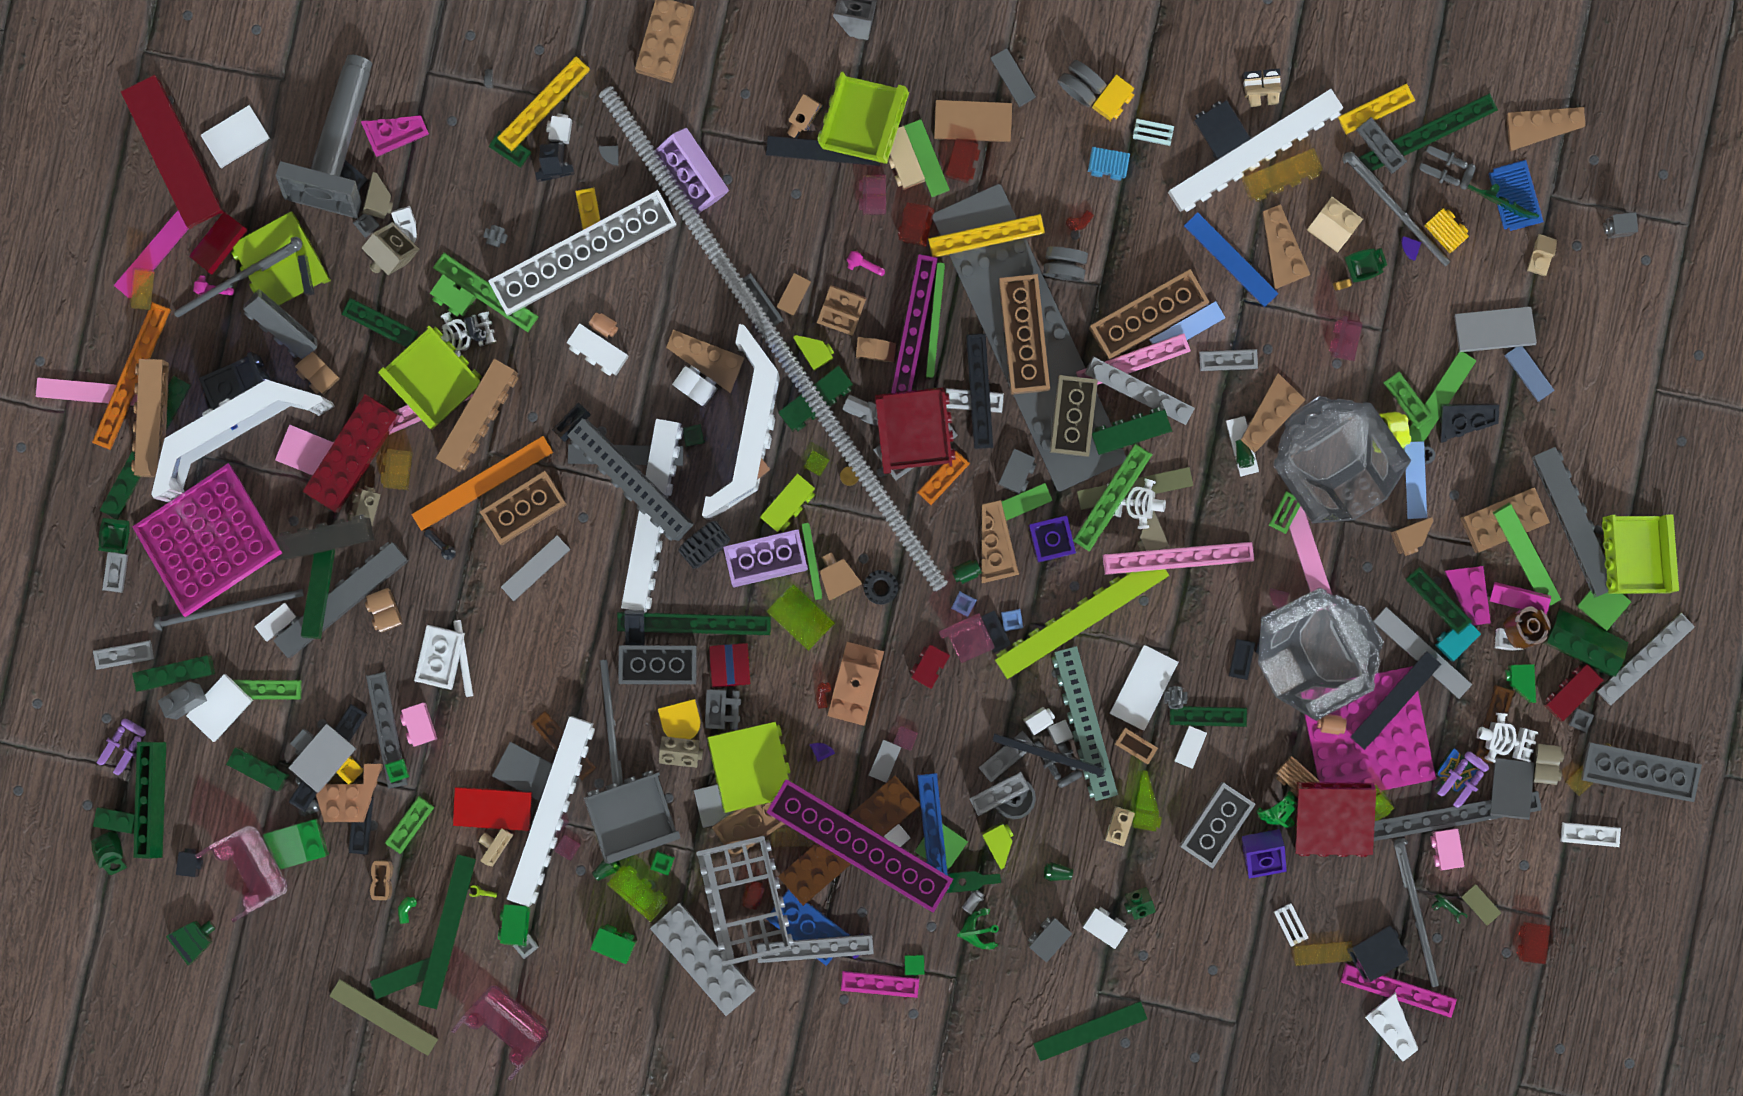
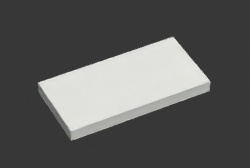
M1143 645L1109 714L1144 731L1178 662Z

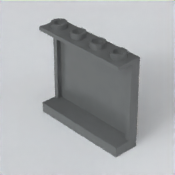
M653 770L642 773L641 778L635 779V776L624 779V784L617 786V783L607 785L606 790L599 792V789L587 792L588 796L583 797L606 864L681 838L679 831L675 830L658 778L659 772L653 773Z

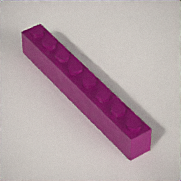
M918 255L891 393L912 391L937 264V258Z

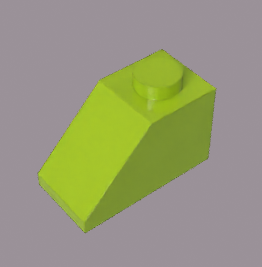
M798 335L793 337L813 371L833 360L832 354H834V351L829 344L825 345L823 341Z

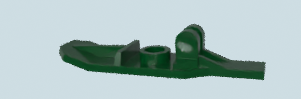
M1470 184L1467 186V189L1520 217L1539 218V214L1528 211L1516 204L1517 202L1509 204L1510 201L1502 196L1496 197L1500 188L1498 184L1492 185L1489 190H1481Z
M976 871L948 873V876L953 881L946 893L975 891L983 885L1001 883L1000 873L982 875ZM961 878H964L966 880L965 885L960 884L959 881Z

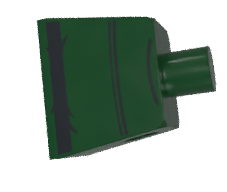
M196 920L167 935L166 938L189 966L211 945L213 941L209 934L216 927L210 920L202 926Z

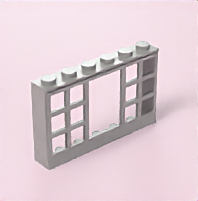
M764 836L696 852L721 954L722 966L790 951V946L794 945L792 935L787 934L786 927L789 926L787 915H783L781 909L785 907L783 896H778L777 889L780 888L778 877L774 878L773 870L776 869L774 858H769L768 851H772L769 839L765 840ZM760 842L763 856L749 859L746 845ZM742 847L745 861L731 864L728 850ZM724 851L727 865L713 868L710 854ZM764 860L767 874L753 877L750 863ZM746 864L749 878L735 882L732 868ZM729 869L732 883L717 886L714 872ZM768 878L776 912L726 924L719 890ZM777 916L780 930L766 933L763 919ZM759 920L762 934L748 937L745 923ZM741 924L744 938L730 941L728 927ZM782 934L784 947L770 950L767 937ZM764 938L766 951L752 954L749 941ZM746 942L748 956L734 959L732 945Z

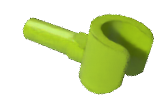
M478 885L471 886L477 889V894H469L471 897L485 895L496 898L497 893L482 890Z

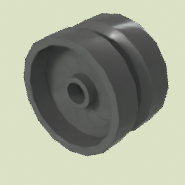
M1074 60L1068 67L1070 74L1063 73L1057 82L1076 101L1086 107H1090L1096 100L1093 93L1101 94L1107 85L1088 66L1078 60Z
M1047 247L1045 258L1052 262L1044 264L1043 275L1066 281H1084L1086 270L1079 266L1087 263V252L1064 247Z
M1027 782L1030 790L1018 795L1016 801L1009 800L997 806V811L1010 819H1020L1028 815L1034 808L1036 801L1032 785Z

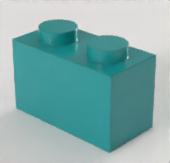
M1472 624L1459 635L1450 629L1447 633L1445 631L1436 638L1438 642L1435 645L1450 661H1455L1481 633Z

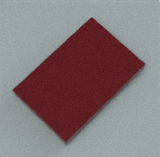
M224 212L189 257L212 275L247 229Z

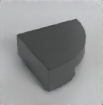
M493 69L485 70L484 85L486 88H493Z
M599 146L603 159L611 165L619 166L618 146Z

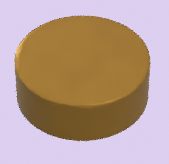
M1351 278L1332 283L1335 291L1353 285Z
M845 467L840 473L842 483L847 486L855 485L859 477L855 476L856 472L852 471V467Z

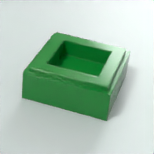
M404 759L385 764L390 783L410 777Z
M656 851L650 869L669 875L675 857Z
M905 955V975H925L924 955Z

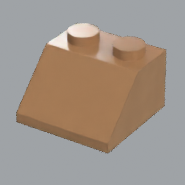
M1432 517L1391 532L1399 554L1404 553L1407 556L1419 551L1418 547L1423 546L1433 523Z

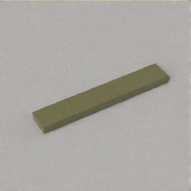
M1190 467L1137 478L1125 498H1128L1133 488H1144L1145 478L1156 482L1151 489L1155 494L1193 486ZM1103 485L1077 491L1080 509L1084 510L1095 507L1108 486Z
M339 979L330 994L331 998L429 1056L439 1040Z

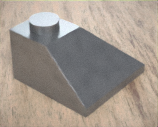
M837 0L833 17L849 36L868 40L877 0Z

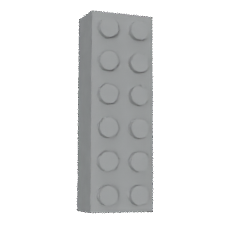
M681 902L650 928L725 1016L756 990L735 964L722 966L721 954L717 943Z

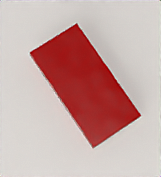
M455 787L453 826L530 831L532 792Z

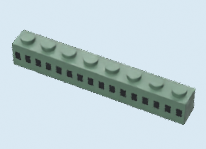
M1076 646L1054 652V657L1051 658L1054 668L1058 667L1060 675H1057L1059 687L1063 686L1065 693L1062 694L1064 705L1069 706L1070 712L1067 713L1069 723L1074 724L1073 738L1075 742H1079L1080 749L1077 750L1079 759L1106 768L1103 776L1083 771L1085 780L1089 779L1090 786L1087 787L1090 798L1094 797L1095 801L1118 795L1078 648Z

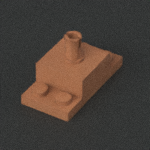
M847 642L827 716L865 726L884 651Z

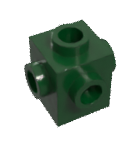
M1147 887L1125 895L1127 903H1124L1128 914L1132 913L1134 920L1156 912Z

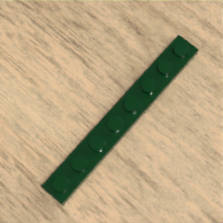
M173 376L168 385L166 431L191 388L190 384ZM133 450L100 508L101 512L116 520L119 519L141 479L140 476L134 475V471H132V460H135V452Z

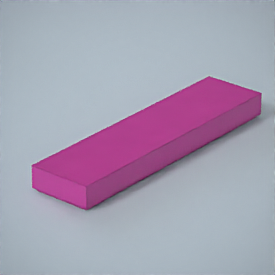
M843 971L841 991L918 998L919 978Z

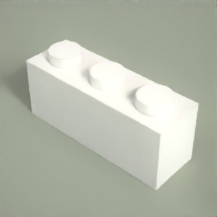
M581 324L577 326L567 341V344L570 345L569 350L577 355L581 352L586 356V361L592 365L599 364L602 366L601 371L609 376L612 373L617 375L629 357Z

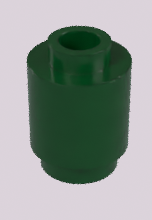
M976 559L973 561L968 560L954 567L955 571L952 572L956 582H961V584L977 578L982 573Z

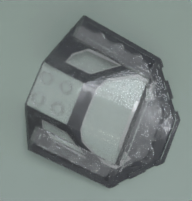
M1319 396L1292 413L1285 421L1286 426L1280 439L1274 468L1313 524L1355 520L1384 502L1405 472L1411 459L1371 403H1355L1352 400L1344 399L1332 400Z
M1318 588L1261 617L1258 664L1276 698L1317 721L1374 691L1375 674L1378 673L1380 663L1379 653L1384 641L1365 607L1361 605L1356 606L1349 603V600L1343 597L1333 596L1327 593L1326 590Z

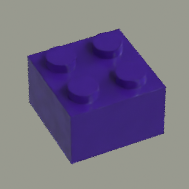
M1067 516L1029 525L1037 563L1076 553Z

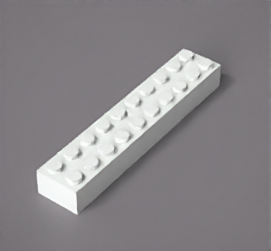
M657 190L490 279L489 283L506 315L509 316L674 228L676 223Z

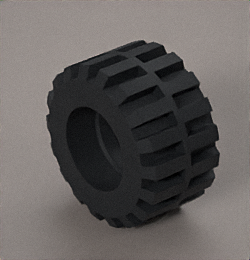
M712 521L688 538L678 551L688 564L695 569L720 552L729 543L730 538L716 521Z

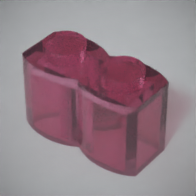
M863 175V180H859V191H863V199H859V210H863V215H886V175Z

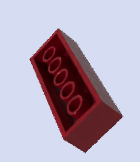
M365 394L303 492L330 510L339 513L401 416Z

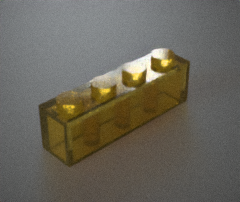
M1313 148L1245 176L1242 182L1250 201L1255 199L1258 202L1267 198L1266 194L1273 192L1275 195L1284 191L1285 186L1291 185V187L1301 184L1302 179L1308 177L1311 180L1320 176L1319 172L1323 168Z

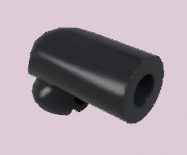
M474 317L465 318L467 335L475 341H484L487 337L485 330L475 327Z

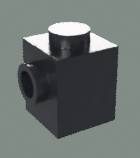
M185 848L184 851L178 853L176 875L198 877L199 869L202 870L203 867L201 853H196V849Z

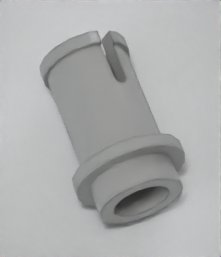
M979 890L971 891L970 897L962 905V908L969 914H972L979 902L984 900L983 897L985 895Z

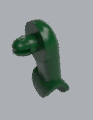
M1441 894L1434 896L1437 900L1431 906V908H1434V911L1442 906L1454 915V919L1458 924H1460V915H1463L1465 918L1468 917L1467 914L1456 908Z

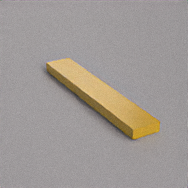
M575 56L497 137L498 140L512 152L590 71V68Z
M1041 214L929 238L928 240L932 257H940L1045 234Z

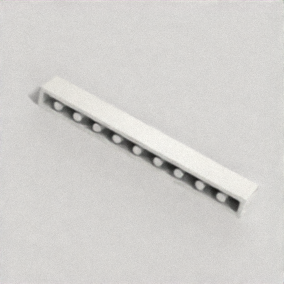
M1332 89L1328 90L1172 188L1168 194L1180 212L1183 210L1186 212L1196 207L1195 203L1200 199L1202 202L1212 197L1211 193L1216 189L1218 192L1228 186L1227 182L1232 179L1234 181L1239 180L1244 176L1243 172L1248 169L1250 171L1255 170L1260 166L1259 162L1262 160H1271L1276 156L1275 152L1278 150H1287L1292 146L1291 142L1298 139L1301 141L1309 135L1307 132L1313 128L1317 131L1325 125L1324 121L1329 118L1332 121L1339 117L1343 106Z
M656 419L646 477L668 497V495L671 496L673 484L670 483L671 478L676 474L674 462L675 458L679 456L680 447L677 445L678 440L682 439L683 428H681L680 423ZM640 511L621 608L644 610V612H647V609H650L652 604L650 591L654 590L655 587L653 575L659 566V560L656 559L658 552H661L662 549L660 537L664 530L660 526L656 527L650 522L651 517L647 513L643 514Z
M570 716L507 900L527 907L531 906L532 903H536L539 894L536 890L538 885L543 883L545 874H542L544 867H548L551 856H549L551 848L554 849L557 842L556 832L557 830L560 831L564 820L561 817L563 812L568 810L570 802L567 800L569 794H573L576 783L573 782L575 776L580 775L582 769L580 762L582 757L585 758L589 747L586 744L588 739L591 740L595 729L592 727L594 723L574 716Z

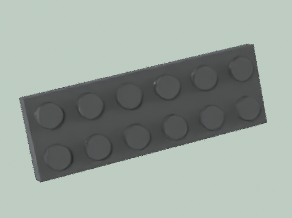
M1588 742L1581 780L1694 802L1702 764Z

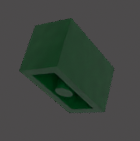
M97 807L93 827L132 834L134 833L135 813Z

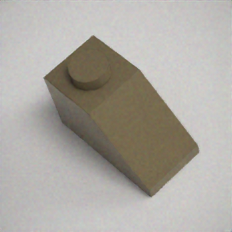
M375 172L370 177L362 213L384 219L387 213H391L393 203L390 202V193Z
M1153 511L1152 518L1147 519L1149 528L1142 529L1139 535L1140 541L1137 543L1141 551L1159 550L1169 546L1155 511Z

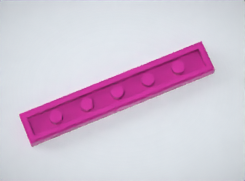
M179 211L173 215L115 283L114 286L129 299L188 231L189 228L186 227Z
M1349 964L1345 965L1340 981L1341 983L1385 997H1390L1393 993H1396L1398 1001L1450 1018L1457 1001L1455 998L1383 975L1372 982L1365 983L1358 969Z

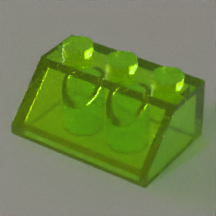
M794 584L766 611L808 651L835 624Z
M623 865L607 885L651 922L668 903L665 900L667 897L660 890L654 891L651 888L652 883L646 878H639L636 875L638 871L631 865L628 867Z

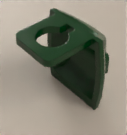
M1382 248L1362 250L1345 257L1353 283L1372 279L1384 272L1383 269L1387 266Z
M103 518L99 531L98 551L125 554L130 533L129 521Z
M116 831L105 833L91 841L92 853L99 868L103 867L109 875L116 874L127 868V865L122 860V844ZM112 863L120 864L115 869L110 868Z

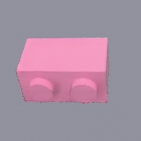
M426 703L401 710L402 715H400L403 726H407L408 733H406L409 744H413V747L438 739Z
M1458 828L1433 831L1430 841L1432 848L1435 847L1436 855L1433 856L1435 867H1438L1439 870L1464 867Z

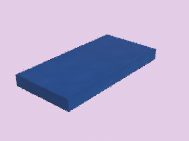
M789 889L783 895L785 907L781 909L783 915H787L789 926L786 927L787 934L792 935L793 940L850 936L808 902L803 906ZM775 907L770 913L776 912ZM777 916L766 918V920L780 930ZM833 957L817 959L827 966Z

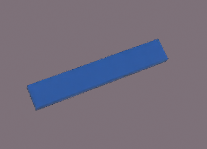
M1198 212L1184 225L1263 307L1279 294Z
M937 773L918 775L927 864L948 876Z

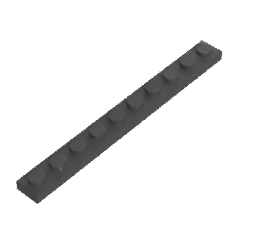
M1538 791L1532 792L1530 812L1541 811ZM1491 800L1464 804L1458 808L1453 806L1375 821L1374 841L1503 817L1490 815Z

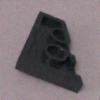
M1441 404L1439 442L1443 443L1448 439L1458 438L1466 433L1499 424V404Z

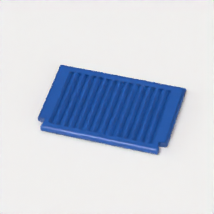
M1526 160L1494 168L1493 173H1488L1491 185L1498 184L1500 187L1496 197L1502 196L1510 201L1509 204L1517 202L1516 204L1528 211L1539 214L1537 219L1520 217L1497 205L1504 229L1509 228L1510 231L1544 222Z

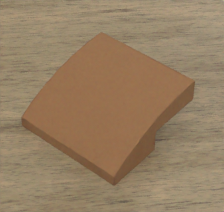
M830 285L817 323L853 336L867 298Z

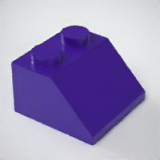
M1280 829L1242 836L1243 852L1249 879L1287 872L1285 846Z

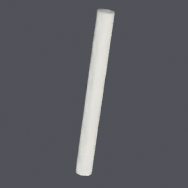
M461 620L453 621L455 631L463 633ZM463 639L459 659L465 695L470 697L473 696Z

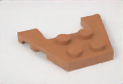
M364 764V784H326L316 795L324 822H364L383 764Z

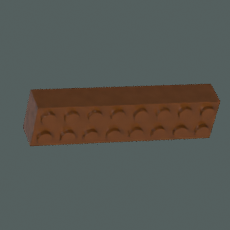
M894 776L853 811L849 817L884 837L919 807L920 804L901 781ZM816 843L778 877L804 906L847 869L851 863Z

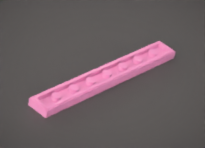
M1252 542L1103 555L1105 575L1254 561Z

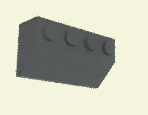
M260 289L243 305L244 314L250 320L255 319L259 322L258 326L267 333L269 331L273 334V339L282 346L284 344L288 347V352L293 357L303 359L317 348V338Z

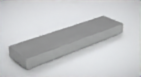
M557 535L504 583L501 588L515 601L571 549Z

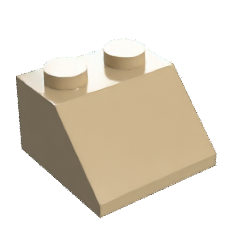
M1331 197L1307 231L1338 253L1363 219L1334 197Z

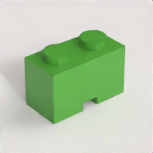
M442 275L430 292L434 296L432 300L440 306L444 303L450 307L448 311L455 316L460 314L464 317L476 297L464 288L458 290L455 282Z

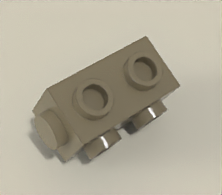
M364 486V489L357 488V491L353 493L352 510L347 515L349 526L371 531L381 495L375 492V488Z
M662 736L659 764L697 768L698 760H702L703 757L700 740Z

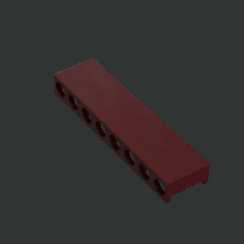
M153 75L121 91L186 227L192 229L194 226L224 213L160 80Z

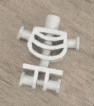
M447 312L440 316L445 321V324L442 325L444 334L441 338L445 343L448 341L451 343L452 341V345L455 348L456 340L459 339L458 347L454 352L460 357V351H466L470 347L471 338L467 335L465 323L459 319L452 320L451 312ZM489 312L478 314L482 321L480 324H478L477 316L472 315L475 327L479 329L485 327V332L487 333L485 345L497 342L493 337L494 329H489V325H492V321H489L488 318ZM456 324H462L465 330L461 331ZM451 326L455 327V329L457 330L456 333L452 331V329L450 328ZM467 337V342L463 346V338ZM483 341L479 342L480 347L484 346Z
M1146 478L1144 479L1146 481L1144 488H1133L1128 498L1123 499L1115 512V516L1121 517L1122 506L1127 505L1129 515L1134 519H1139L1140 526H1138V529L1149 528L1147 519L1152 518L1153 511L1164 512L1166 501L1155 499V492L1151 490L1156 482ZM1132 506H1135V511L1137 515L1133 513Z
M1496 713L1498 715L1497 722H1491L1490 729L1483 727L1478 729L1477 738L1486 740L1485 748L1490 750L1488 755L1484 757L1485 759L1495 763L1496 754H1509L1515 746L1512 758L1531 762L1529 759L1534 750L1530 748L1531 744H1536L1534 739L1538 732L1520 728L1516 739V731L1513 725L1505 723L1506 713Z

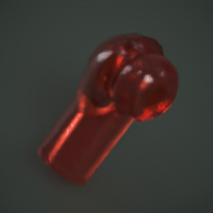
M1086 210L1081 218L1069 217L1066 220V225L1071 230L1085 229L1094 215Z
M828 682L818 684L816 693L818 709L827 708L826 692L831 691V685Z

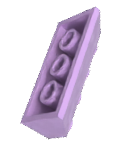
M687 128L672 134L656 149L657 155H660V160L664 161L663 165H666V169L670 170L669 174L674 176L673 180L676 179V184H679L680 189L684 191L683 194L687 195L686 199H689L690 204H693V209L697 210L696 214L717 202L729 191Z
M799 530L723 547L733 588L808 570Z

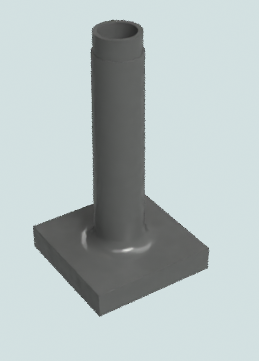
M347 55L310 169L280 161L276 178L284 200L358 219L362 202L356 182L342 178L340 174L372 67L370 60L358 55Z

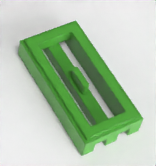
M1285 492L1269 523V526L1284 534L1287 533L1300 508L1297 502L1285 527L1282 528L1281 525L1294 500H1296L1292 493ZM1290 497L1291 499L1286 509L1284 510L1278 524H1275V521L1286 499Z

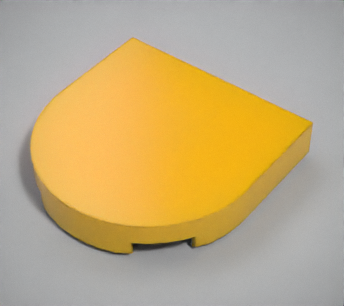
M695 699L658 709L662 728L668 737L692 739L698 733L701 721Z

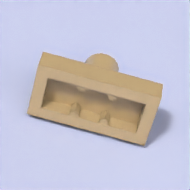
M501 828L494 839L487 833H484L479 843L488 848V850L482 857L481 862L493 867L513 834Z

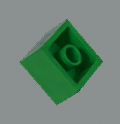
M609 924L602 925L596 934L591 950L627 964L638 941L634 939L635 935L625 931L623 934L616 931V927Z

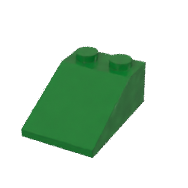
M319 819L263 834L273 871L329 856Z

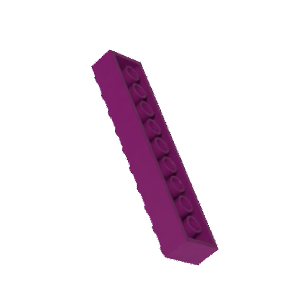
M787 779L766 812L933 913L953 881L949 876Z

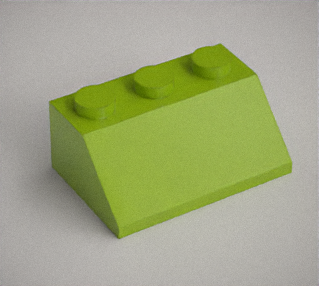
M1000 822L981 832L999 868L1003 869L1012 844L1010 837L1014 835L1007 824L1003 825Z

